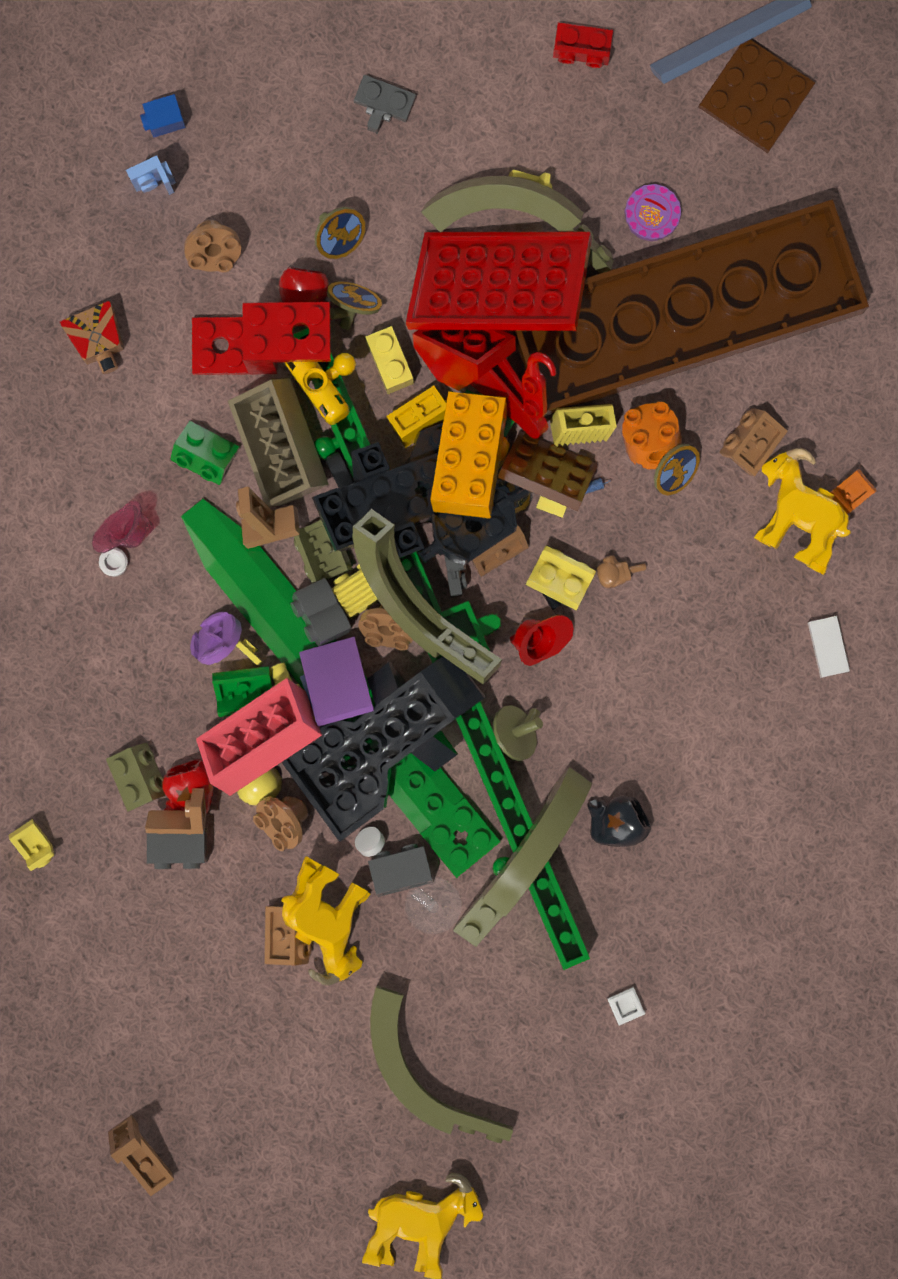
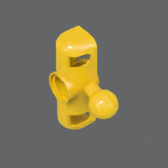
M341 353L337 355L333 366L326 372H324L318 362H293L296 366L293 371L288 363L285 362L291 374L328 424L334 425L349 414L348 404L332 381L339 375L346 376L355 370L356 361L351 354ZM320 378L324 383L319 389H311L309 383L312 379ZM335 395H338V396H339V398L342 400L343 404H340V403H339V401L336 399ZM322 404L329 412L326 417L320 410Z

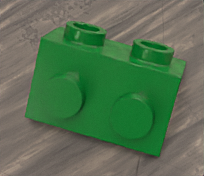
M189 421L175 441L170 459L178 466L200 475L207 481L220 485L226 470L237 455L240 446Z
M269 666L212 673L218 717L231 716L273 688Z

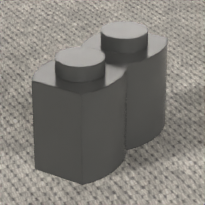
M325 578L294 592L291 607L298 618L302 617L307 626L304 627V631L311 643L315 641L318 647L323 646L349 633L351 629L349 621Z

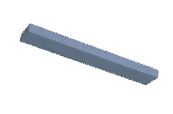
M775 0L650 65L651 71L665 84L812 7L810 0Z

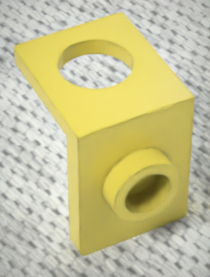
M246 639L242 642L238 641L236 646L260 667L263 662L255 655L257 649Z

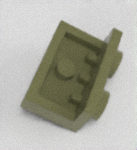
M321 520L304 528H299L300 535L294 536V545L301 554L304 562V571L312 583L323 578L326 581L353 569L346 550L334 551Z
M148 743L130 747L106 759L127 812L166 796L162 789L163 777L160 774L154 754L150 750Z

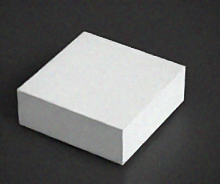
M634 987L607 998L619 1026L645 1015Z

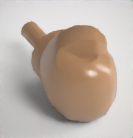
M611 555L603 558V563L597 568V575L603 587L614 588L624 584L626 581H630L632 573L646 570V565L643 563L628 567L626 561L618 562L615 556Z

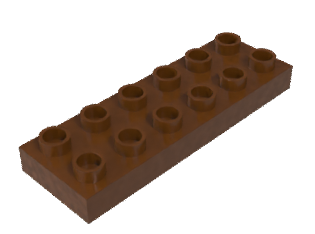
M832 199L586 278L577 331H512L525 371L529 356L535 352L544 353L555 365L556 375L551 376L548 367L544 363L539 362V371L546 379L547 413L544 416L554 414L557 408L579 406L861 315L869 308V304Z

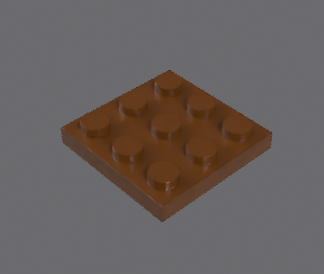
M748 40L739 45L698 108L766 153H769L815 85V82L752 40Z
M519 431L498 478L578 512L598 464L592 462L587 456L576 455L565 450L561 445L550 444L539 439V437L534 439L527 433Z

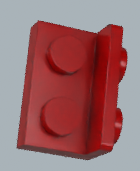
M558 22L553 58H558V61L563 64H574L575 61L586 62V66L591 68H601L603 65H608L613 30Z

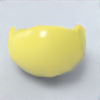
M273 767L237 791V794L245 803L256 806L265 797H277L281 791L282 778L278 770Z

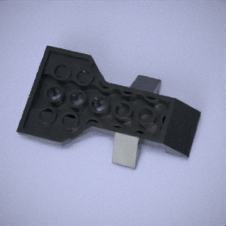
M443 423L417 433L412 452L406 464L389 470L390 467L379 442L351 452L354 484L343 488L338 487L312 497L335 552L354 549L353 526L371 509L395 525L394 540L399 559L424 549L415 525L425 521L431 523L432 515L435 514L437 516L440 514V512H433L431 494ZM417 487L418 489L420 488L423 492V495H421V493L417 495L415 489ZM476 520L468 521L465 525L466 529L472 533L482 529L481 524Z
M442 656L407 682L404 681L393 664L388 662L367 678L376 705L373 707L374 711L364 714L356 721L343 719L319 726L322 736L281 762L339 842L386 808L391 768L409 754H413L433 771H437L458 755L441 730L486 697L469 674ZM371 739L378 741L379 749H372L370 747ZM348 755L351 757L355 756L357 759L356 764L351 766L348 763L350 759ZM328 773H333L335 779L331 782L326 778L329 775Z

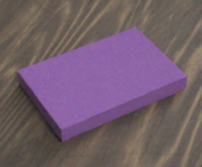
M355 637L299 652L317 726L374 711Z

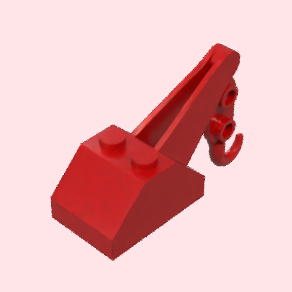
M417 330L413 333L414 348L437 381L457 391L470 384L484 396L506 398L507 416L534 439H537L548 430V422L544 418V415L547 413L546 379L539 371V362L544 363L548 367L551 376L556 375V368L547 355L535 352L529 356L527 369L521 383L506 357L516 351L515 336L503 330Z

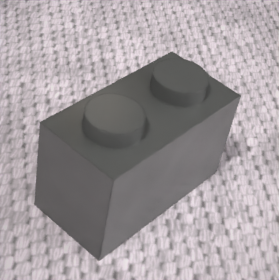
M204 828L203 834L147 833V864H154V869H172V863H183V869H199L200 863L207 862V828Z
M417 844L407 845L401 848L400 853L390 855V851L380 852L373 856V860L368 861L377 897L433 883L424 846L418 848Z

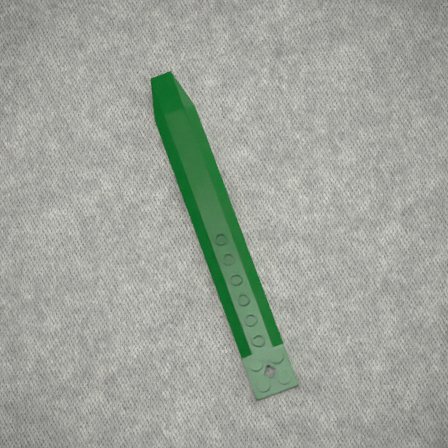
M200 500L184 513L181 518L205 569L280 662L285 663L286 669L304 690L300 677L305 674L299 652L318 646L315 641L311 643L308 640L304 631V627L307 626L302 617L298 618L292 610L291 602H293L292 597L296 590L260 546L248 549L243 545L242 527L206 500ZM335 639L327 644L337 642V640ZM365 676L373 707H375L376 705L367 681V677ZM364 714L350 717L347 719L356 721ZM371 739L370 747L372 749H379L378 741ZM409 754L391 768L388 795L456 878L500 843V840L441 768L433 771L413 754ZM456 830L460 833L464 831L468 833L466 837L468 843L463 846L461 843L455 845L453 843L455 839L453 833Z

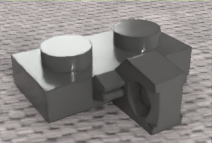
M363 75L354 98V103L367 107L366 114L371 115L367 124V130L378 134L383 120L390 122L391 117L407 122L416 99V94Z
M444 556L451 598L462 596V589H466L467 586L465 573L460 571L465 570L466 565L455 563Z

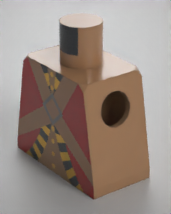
M110 301L60 321L65 333L87 365L97 361L102 374H108L118 369L113 354L124 350L115 310Z

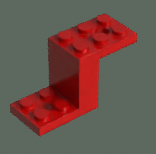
M330 302L242 303V317L192 318L193 375L277 374V362H331ZM296 326H307L309 328V335L302 340L296 339L293 336V330ZM217 339H225L229 347L226 352L219 354L213 350V343Z

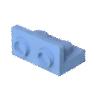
M157 156L126 170L136 192L140 190L144 193L149 192L158 186L157 182L162 180L169 195L174 193L171 185L176 182L166 161L160 163Z

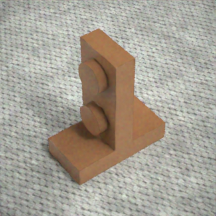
M249 486L238 489L239 501L236 502V509L238 515L244 518L241 519L243 545L249 549L300 535L298 509L294 505L272 511Z
M132 1115L108 1131L111 1157L117 1164L121 1161L125 1164L150 1197L174 1180L172 1172L140 1134L139 1125Z

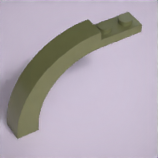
M487 176L470 179L438 193L425 203L421 211L440 233L458 219L481 210L512 209L526 212L548 222L559 232H590L592 241L588 262L599 274L611 271L614 260L609 249L604 245L600 246L593 239V233L586 225L579 224L584 212L559 192L535 181L510 176Z
M371 509L353 526V542L359 565L373 593L400 628L425 651L435 658L442 655L477 681L484 684L501 666L502 659L449 623L422 597L400 562L394 540L395 525Z
M570 767L554 784L545 805L516 851L485 891L455 924L454 932L477 947L503 916L506 917L557 849L580 811L593 783Z
M376 985L370 1016L372 1046L382 1076L398 1100L420 1120L451 1135L454 1124H457L460 1131L473 1135L475 1131L487 1134L486 1139L496 1143H502L503 1140L510 1141L513 1133L512 1126L447 1105L435 1098L420 1085L406 1064L399 1042L398 1018L404 994Z

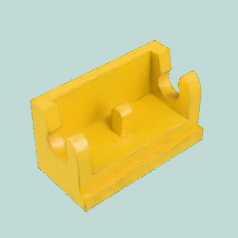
M432 386L386 417L404 447L407 448L414 443L417 433L421 430L443 423L446 402L436 387Z

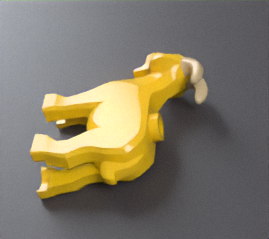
M796 448L777 455L762 466V473L769 479V487L777 479L782 481L777 497V510L766 528L758 531L754 539L770 548L778 549L787 530L794 524L805 532L811 533V543L809 546L797 552L794 558L806 564L810 569L825 575L832 557L834 541L838 536L847 537L851 534V531L848 530L849 516L841 505L833 500L834 495L822 488H819L816 492L805 486L799 461L807 460L813 465L816 464V461L806 449Z

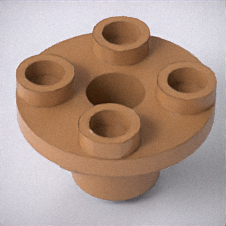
M215 220L204 221L198 224L196 229L187 236L184 243L185 257L192 269L208 272H228L241 254L240 238L234 230L221 225Z
M381 603L379 608L367 610L360 617L359 630L365 636V642L372 647L385 646L404 651L409 648L413 641L392 619Z
M286 796L281 800L274 797L262 799L257 804V814L253 816L255 825L265 831L270 839H272V843L277 850L284 851L285 849L295 848L302 841L301 827H303V821L308 817L305 804L300 799Z

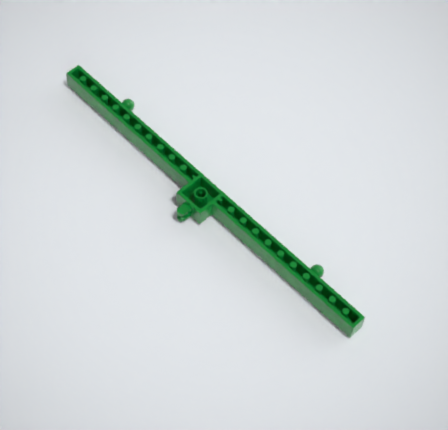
M309 328L295 333L293 336L299 340L305 339L309 335ZM332 354L331 362H318L324 372L334 364ZM339 375L332 383L348 404L350 412L338 423L330 425L335 435L334 438L320 437L314 442V445L321 459H325L335 453L337 448H340L353 478L351 452L366 447L370 443L341 375ZM320 378L311 380L314 389H319L324 383ZM335 395V397H336V399L339 401V403H340V404H343V402H342V400L339 398V396H338V395ZM322 404L323 410H324L325 414L327 415L329 412L326 410V408H325L324 405ZM415 552L400 558V562L409 579L429 605L449 623L489 650L484 636L499 630L501 618L496 616V614H489V616L486 615L476 620L469 601L442 612L417 553ZM428 653L432 663H434L442 657V655H439L437 658H435ZM479 702L458 717L456 721L511 850L514 853L533 824L482 704ZM502 856L494 861L492 869L495 876L498 875L508 862L509 857ZM548 861L528 889L561 967L565 970L589 960L590 957Z

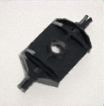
M496 487L491 518L440 513L437 516L433 514L431 523L434 541L430 546L418 552L420 558L426 563L437 554L440 556L443 554L455 563L466 565L516 532V502L529 495V491L518 487L512 492L506 493ZM476 520L481 524L482 529L476 533L469 532L466 529V523Z

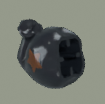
M618 796L611 799L608 804L605 801L598 802L597 800L587 803L591 815L590 835L598 844L614 847L634 846L644 841L652 829L640 802L634 797Z

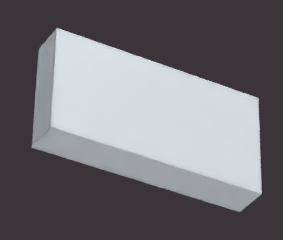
M837 616L808 622L820 678L849 672Z

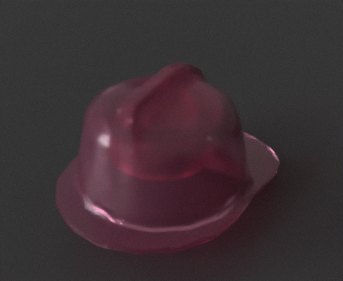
M131 501L122 509L107 517L93 535V549L98 553H106L117 546L136 548L154 530V524L142 513L141 504L137 501Z

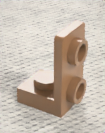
M192 789L191 799L185 802V811L150 810L145 826L146 833L203 834L207 816L204 789Z

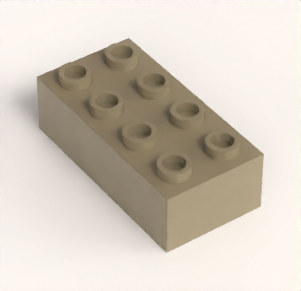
M290 378L271 379L228 401L264 503L268 507L286 505L329 485Z

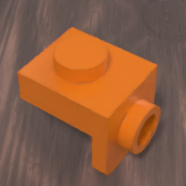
M858 469L830 493L834 495L833 500L839 503L844 511L849 514L877 490L861 470Z

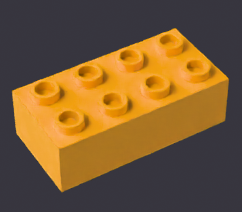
M448 391L431 494L433 512L491 518L507 418L506 398Z

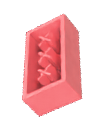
M286 678L196 738L210 784L231 796L322 736L319 726H317L306 691Z

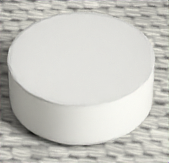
M109 548L100 555L99 566L106 575L117 577L126 571L128 558L122 550Z
M367 827L361 830L355 839L356 849L366 857L379 853L385 843L383 834L375 827Z

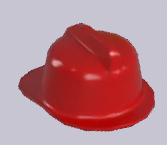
M563 615L552 616L542 621L529 619L520 624L516 633L510 637V642L519 652L520 660L525 665L532 666L560 653L572 639L574 627L572 621Z

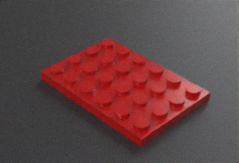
M424 232L405 322L408 330L577 331L592 241L591 233Z

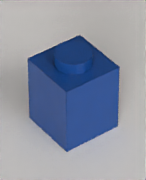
M175 94L142 104L145 112L140 114L145 131H151L153 138L186 128Z

